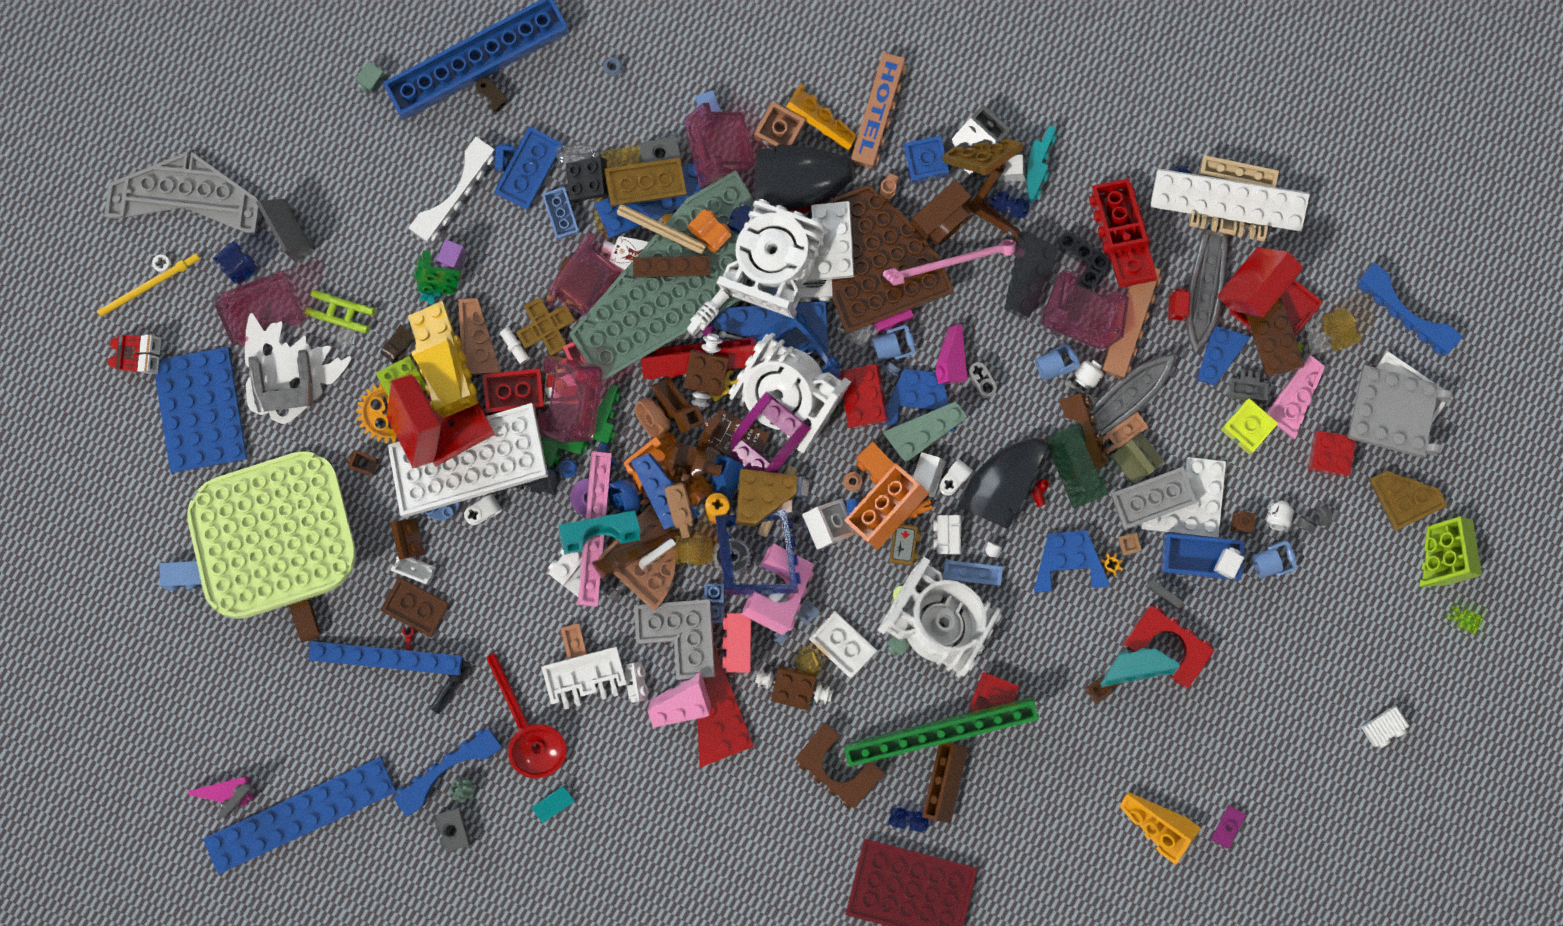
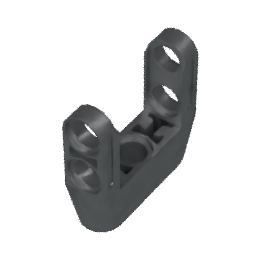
M307 349L299 350L297 357L301 388L265 392L262 365L257 356H250L248 358L252 391L258 413L313 405V383Z

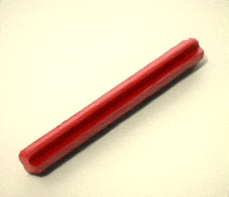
M495 653L486 657L487 662L520 730L529 725L497 655Z

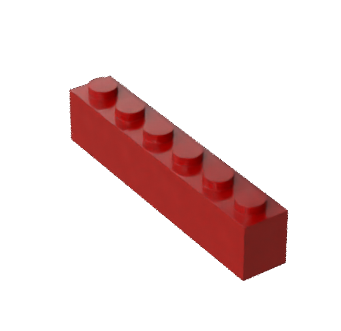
M751 337L722 341V343L717 345L721 350L714 354L729 357L726 371H731L735 368L745 369L747 367L745 365L746 361L755 353V339ZM706 343L657 349L641 359L643 379L654 380L666 376L672 378L677 375L686 374L691 349L706 352L701 347Z

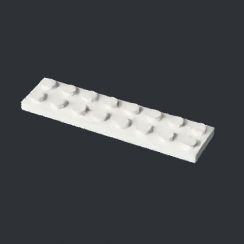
M1157 168L1150 207L1192 213L1194 210L1195 214H1205L1209 217L1215 216L1228 220L1302 231L1310 194L1308 192Z

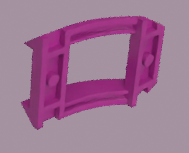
M766 391L732 435L731 455L749 470L775 473L811 427ZM760 414L790 437L772 462L743 439V436Z

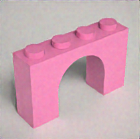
M772 544L766 550L760 566L783 578L789 589L787 602L779 603L754 592L748 597L742 615L783 635L794 627L795 620L793 619L801 608L800 600L807 592L806 584L813 576L812 568L814 564L776 544Z

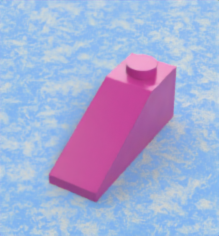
M962 324L948 327L936 364L938 384H958L967 381Z
M249 776L190 790L188 795L223 803L226 799H231L234 795L232 793L239 784H251ZM252 791L238 807L248 805V800L254 799Z

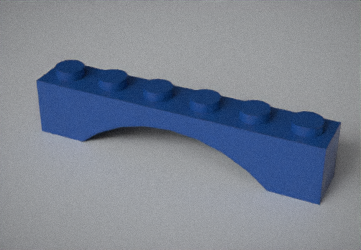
M1375 262L1370 265L1356 282L1359 285L1358 288L1363 293H1369L1376 304L1379 306L1383 305L1388 309V313L1393 318L1400 319L1406 329L1409 331L1413 330L1420 341L1433 347L1432 350L1437 355H1448L1463 338L1449 324L1428 322L1410 312L1396 296L1391 284L1390 275Z
M482 728L474 734L476 736L475 739L472 741L467 739L459 745L460 750L455 753L453 751L449 752L443 757L444 761L439 765L437 762L427 769L429 771L424 776L418 775L411 780L413 784L408 788L403 786L395 792L397 796L393 799L406 817L411 816L426 804L432 786L447 769L466 760L489 759L504 748L491 729L485 730Z

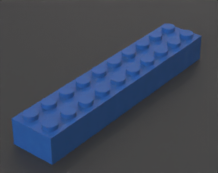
M539 0L383 82V85L397 112L404 121L473 85L479 78H486L570 34L554 0Z

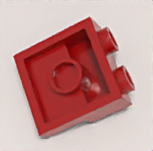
M982 672L968 708L972 709L971 712L1013 702L1019 686Z

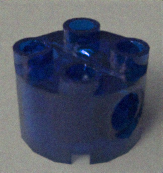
M233 241L232 243L229 242L213 257L216 265L220 263L222 272L232 282L240 286L256 271L257 266L254 264L253 258L249 254L244 255L241 251L242 248L237 242Z

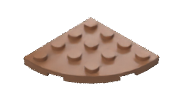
M652 504L637 517L640 535L656 526L663 527ZM616 539L598 559L607 557L609 553L626 543L621 544ZM675 548L643 570L638 565L641 560L639 559L622 570L613 573L654 612L666 597L674 577Z

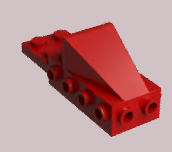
M1130 179L1093 185L1092 194L1089 196L1090 207H1094L1093 216L1095 223H1099L1098 234L1103 239V253L1109 257V261L1111 260L1119 288L1157 281L1156 270L1148 247L1150 245V238L1145 232V221L1140 216V205L1136 202L1135 188H1132Z

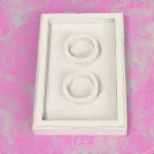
M836 611L809 638L849 678H852L877 652Z

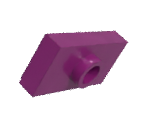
M1228 805L1210 840L1229 849L1246 814Z

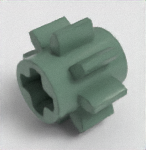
M460 777L459 781L455 780L452 783L450 792L453 795V799L465 803L466 798L471 799L473 797L475 787L472 785L471 780Z

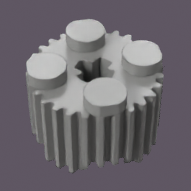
M730 537L728 539L724 538V541L721 540V543H718V546L715 547L716 550L713 551L715 553L713 554V561L719 572L732 577L747 571L750 567L749 563H751L750 559H752L750 555L752 554L746 542H742V539H734V537L732 539ZM730 552L738 555V558H735L736 561L731 562L730 559H727V556H730Z

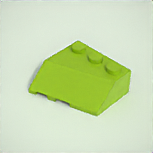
M1460 516L1427 526L1424 546L1426 555L1425 562H1422V570H1424L1423 579L1420 580L1419 587L1451 585L1482 576L1473 520Z

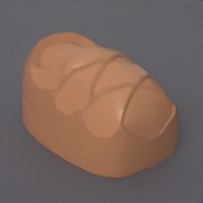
M647 397L637 401L635 414L650 437L659 436L670 430L671 421L665 416L664 410L654 400Z

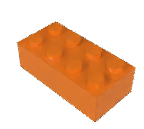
M895 463L844 521L878 551L925 499L929 492Z

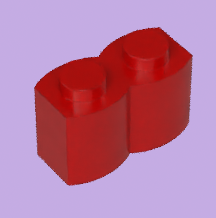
M1176 289L1175 292H1172V295H1169L1168 320L1185 321L1190 317L1191 293L1187 292V289Z

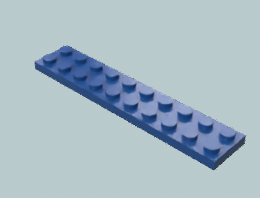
M379 757L204 838L203 841L219 875L395 794L396 789L382 757Z

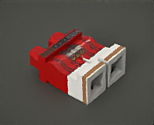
M118 335V338L111 339L110 347L113 350H117L116 357L110 356L108 366L124 372L158 374L159 357L154 355H160V337L154 335ZM153 341L155 343L154 350H152ZM152 360L153 367L150 369V363Z

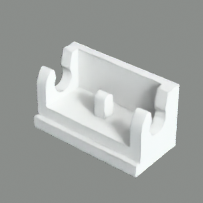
M921 452L913 479L929 492L927 496L934 498L946 461Z
M398 555L396 556L397 560L395 565H392L391 571L430 585L436 567L413 558L399 560Z

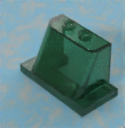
M1080 423L1044 438L1049 443L1048 449L1073 509L1109 495L1103 477L1098 476L1085 445L1086 436Z

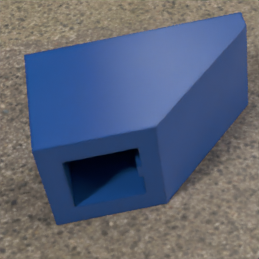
M717 455L714 463L721 464L722 469L719 477L711 474L714 493L723 494L731 502L739 482L740 469H744L745 466L732 458Z

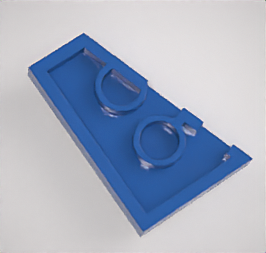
M1215 326L1208 340L1196 380L1215 386L1250 336Z

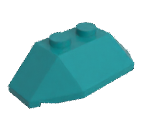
M1142 648L1135 653H1130L1129 651L1122 652L1113 662L1101 682V686L1106 687L1174 674L1180 666L1179 663L1156 649L1148 650V648Z

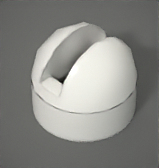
M989 541L985 547L986 554L989 557H996L1002 547Z

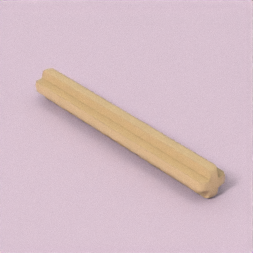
M623 204L617 210L618 215L700 254L703 253L706 247L705 243Z

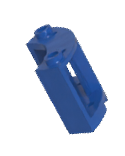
M796 314L794 319L784 316L758 337V341H762L766 334L774 333L776 335L774 340L777 342L793 328L797 327L810 341L800 350L809 356L818 351L826 364L821 368L823 373H830L836 378L842 374L839 369V361L834 356H831L821 340L806 324L807 320L802 314Z

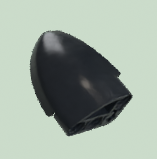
M1030 438L1012 444L993 455L970 479L958 507L1009 530L1016 515L1009 511V509L1016 512L1019 511L1049 443L1039 438Z

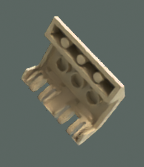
M1204 155L1198 175L1276 187L1279 171ZM1194 210L1189 214V226L1197 228L1200 222L1199 228L1204 229L1207 222H1211V231L1216 232L1218 226L1219 233L1235 236L1237 230V236L1242 237L1245 229L1249 230V239H1254L1256 234L1257 241H1265L1268 226L1228 220L1215 216L1209 217L1205 214L1200 215V213L1195 214Z

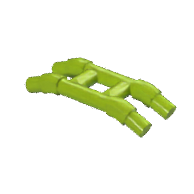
M314 289L311 290V297L330 304L327 313L306 307L305 315L366 334L370 332L369 326L352 322L355 311L374 316L376 314L375 308L357 304ZM337 305L348 308L345 319L334 316Z

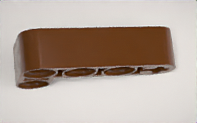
M310 598L289 604L301 642L321 637Z

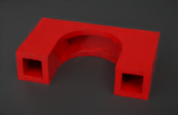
M1148 606L1122 645L1135 653L1139 649L1146 648L1150 640L1159 632L1164 631L1175 634L1183 644L1184 654L1179 663L1180 668L1170 678L1185 689H1189L1215 650L1211 648L1212 644L1205 639L1199 640L1196 638L1194 631L1189 628L1183 629L1179 626L1180 622L1178 620L1163 615L1164 611L1158 606Z

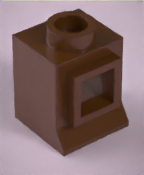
M357 450L351 453L347 460L348 468L373 477L379 459ZM361 458L369 461L366 469L358 467Z
M1245 511L1233 512L1230 531L1245 534L1253 533L1256 513Z

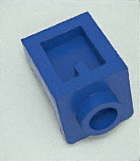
M502 143L501 146H496V172H504V167L508 166V156H505V154H514L516 151L512 144Z

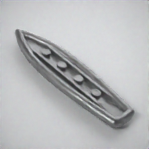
M1211 228L1203 230L1188 287V292L1191 293L1190 317L1186 320V326L1194 353H1198L1212 335L1222 308V301L1217 295L1224 288L1226 281L1228 234L1219 233L1218 229L1216 232L1211 231Z
M1176 354L1160 356L1138 365L1125 374L1124 378L1119 379L1090 408L1092 414H1095L1097 418L1096 428L1101 433L1102 438L1106 436L1107 432L1138 412L1157 394L1173 368ZM1077 422L1072 431L1077 440L1085 445V430Z

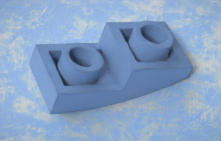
M705 584L704 600H711L713 625H723L724 584Z

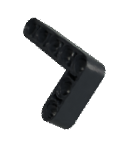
M1070 232L1064 233L1060 237L1058 247L1063 253L1086 266V269L1049 326L1050 332L1055 336H1061L1066 332L1109 265V258L1106 254ZM1063 239H1070L1072 246H1065ZM1079 249H1086L1088 256L1082 257L1079 254ZM1095 260H1103L1104 266L1098 267L1095 264ZM1085 275H1092L1094 282L1088 283L1085 280ZM1077 290L1082 291L1084 298H1076L1074 292ZM1066 306L1072 307L1074 314H1066L1064 308ZM1061 322L1064 329L1061 331L1056 330L1054 323Z

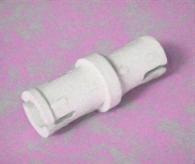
M510 327L505 328L499 333L508 345L507 349L514 354L520 365L530 360V357L521 346L522 342L517 340Z

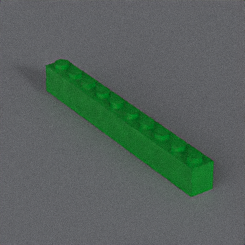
M1034 697L845 743L844 750L848 765L851 767L1039 720V715Z

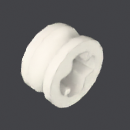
M157 255L154 257L152 265L155 270L163 273L171 268V261L165 255ZM161 259L166 262V264L163 265L164 268L157 266V264L160 263Z

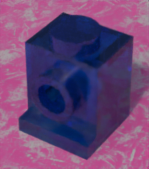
M740 203L738 209H733L729 219L732 222L728 221L726 225L731 231L740 234L745 222H749V212L752 210H750L748 205Z

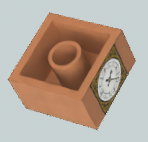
M772 101L754 133V139L769 148L776 149L779 144L794 146L806 125V119Z

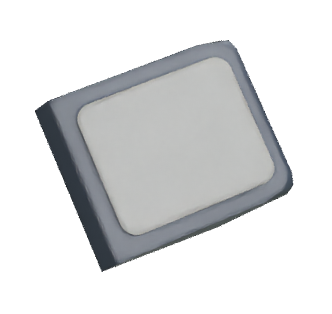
M804 477L797 478V493L795 497H808L809 479Z

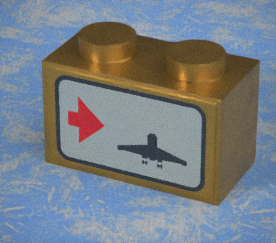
M900 525L892 536L889 563L912 566L913 562H917L918 551L915 550V544L919 543L921 532L917 531L918 527Z

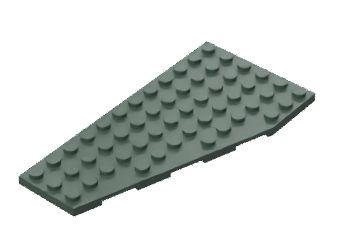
M736 170L688 197L665 223V225L700 241L689 231L687 226L703 209L711 210L717 216L716 220L720 224L724 223L730 228L732 235L715 254L707 247L700 254L656 233L637 255V257L710 256V276L633 278V263L631 262L569 333V336L598 383L605 381L688 332L687 328L692 323L690 321L691 318L700 310L705 302H710L721 289L717 284L719 276L723 277L728 264L737 261V239L744 228L745 222L750 220L749 212L754 210V199ZM776 248L771 249L770 254H775ZM749 251L750 261L755 268L765 273H777L767 272L759 268L753 260L751 252ZM747 279V282H746L745 285H746V286H749V287L754 286V285L750 282V280ZM728 295L729 299L718 309L719 313L741 299Z

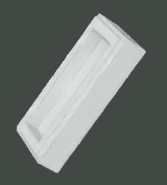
M669 539L642 558L638 565L642 570L672 550L676 543L673 539Z

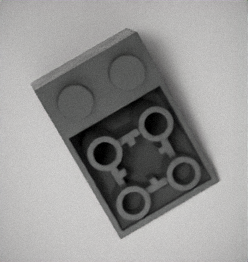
M983 104L944 147V152L947 153L952 148L962 146V149L974 148L973 144L989 142V145L1001 143L1000 140L1006 139L1011 129ZM964 169L969 175L973 173V171Z

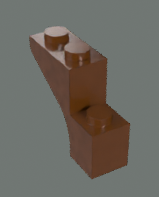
M670 378L651 385L660 407L665 412V416L668 419L675 418L681 434L705 423L698 405H690Z

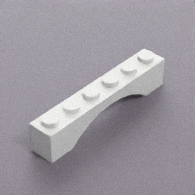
M475 137L465 150L464 172L455 191L440 205L420 212L409 226L410 231L428 244L432 241L435 242L440 235L439 231L443 226L446 227L451 221L450 216L452 213L458 211L462 206L463 198L469 196L473 191L474 183L477 180L480 181L485 174L484 170L486 167L494 163L495 150L478 137Z

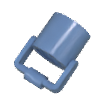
M906 325L886 330L887 334L872 338L873 348L879 362L893 357L897 360L915 353L913 334L909 332V328ZM904 328L905 338L911 352L901 355L894 331Z
M1068 344L1055 348L1035 359L1037 370L1043 381L1050 380L1061 374H1067L1080 367L1079 357ZM1065 351H1067L1070 359L1074 362L1066 367L1060 356Z
M1287 541L1267 547L1268 550L1252 555L1253 566L1260 579L1273 574L1280 576L1297 569L1294 550ZM1283 545L1286 547V553L1292 566L1283 570L1281 558L1275 549Z

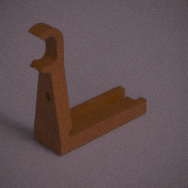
M1003 164L992 171L969 208L974 214L1001 229V235H1005L1007 231L1016 236L1014 242L1017 244L1019 241L1017 239L1018 232L1021 231L1008 222L987 202H983L1005 170L1006 166Z

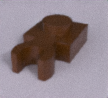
M1100 677L1087 686L1085 690L1093 702L1097 704L1113 693L1110 688H1116L1120 684L1102 687L1101 682L1103 678Z

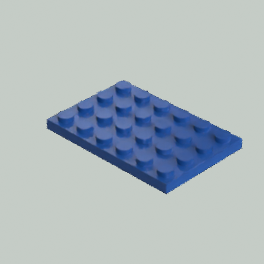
M225 347L159 359L158 374H155L170 473L248 460L230 348Z

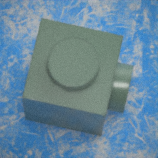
M892 636L886 643L889 646L887 650L895 657L897 654L902 656L910 647L907 638L899 640Z

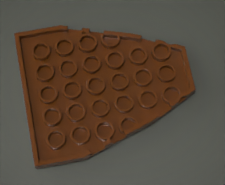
M866 185L833 198V203L849 201L851 207L854 277L832 279L833 302L846 334L853 333L954 293L945 268L904 278V283L898 285L891 284L883 276L885 270L895 268L898 271H903L940 261L941 258L932 250L927 241L918 234L907 218L897 208L888 203L882 195H879L874 188Z

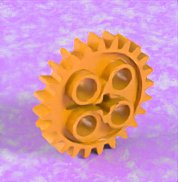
M381 383L379 388L372 385L373 391L371 392L369 389H366L365 392L368 396L361 395L360 397L364 402L357 403L358 406L362 407L356 410V413L361 414L356 420L363 422L359 428L365 427L364 434L370 432V439L376 436L377 443L380 442L381 438L384 439L385 444H387L389 439L395 443L396 435L393 429H389L387 415L383 414L385 405L382 397H386L387 409L389 397ZM378 401L381 404V408L374 410L371 407V402ZM378 419L383 420L385 427L382 429L377 428L375 421Z

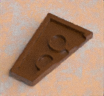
M716 415L713 418L709 417L704 423V431L696 448L705 451L723 427L722 419Z

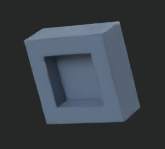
M807 598L801 604V608L796 615L807 626L821 612Z

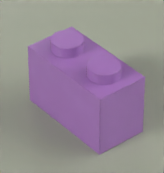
M445 239L436 261L439 263L440 268L461 270L468 253L463 246Z

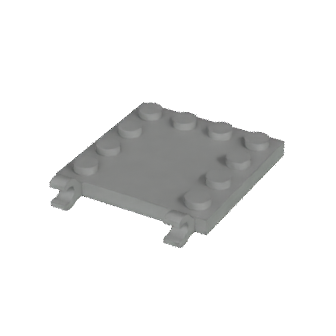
M1364 365L1348 438L1421 458L1425 456V453L1437 456L1438 453L1440 454L1442 446L1427 443L1436 400L1448 403L1452 398L1453 392L1438 390L1439 384Z

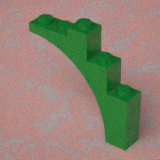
M611 384L597 410L575 428L558 435L541 437L546 466L554 468L555 464L559 463L561 458L559 450L582 456V453H586L589 442H587V439L609 445L610 441L614 442L617 431L614 430V425L608 422L613 420L615 415L613 407L615 403L619 402L621 392H618V386Z

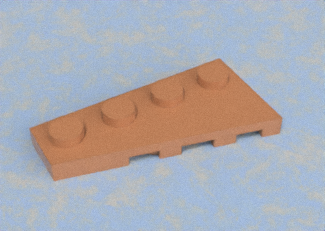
M478 298L458 299L461 350L466 356L467 361L465 363L471 375L501 373Z

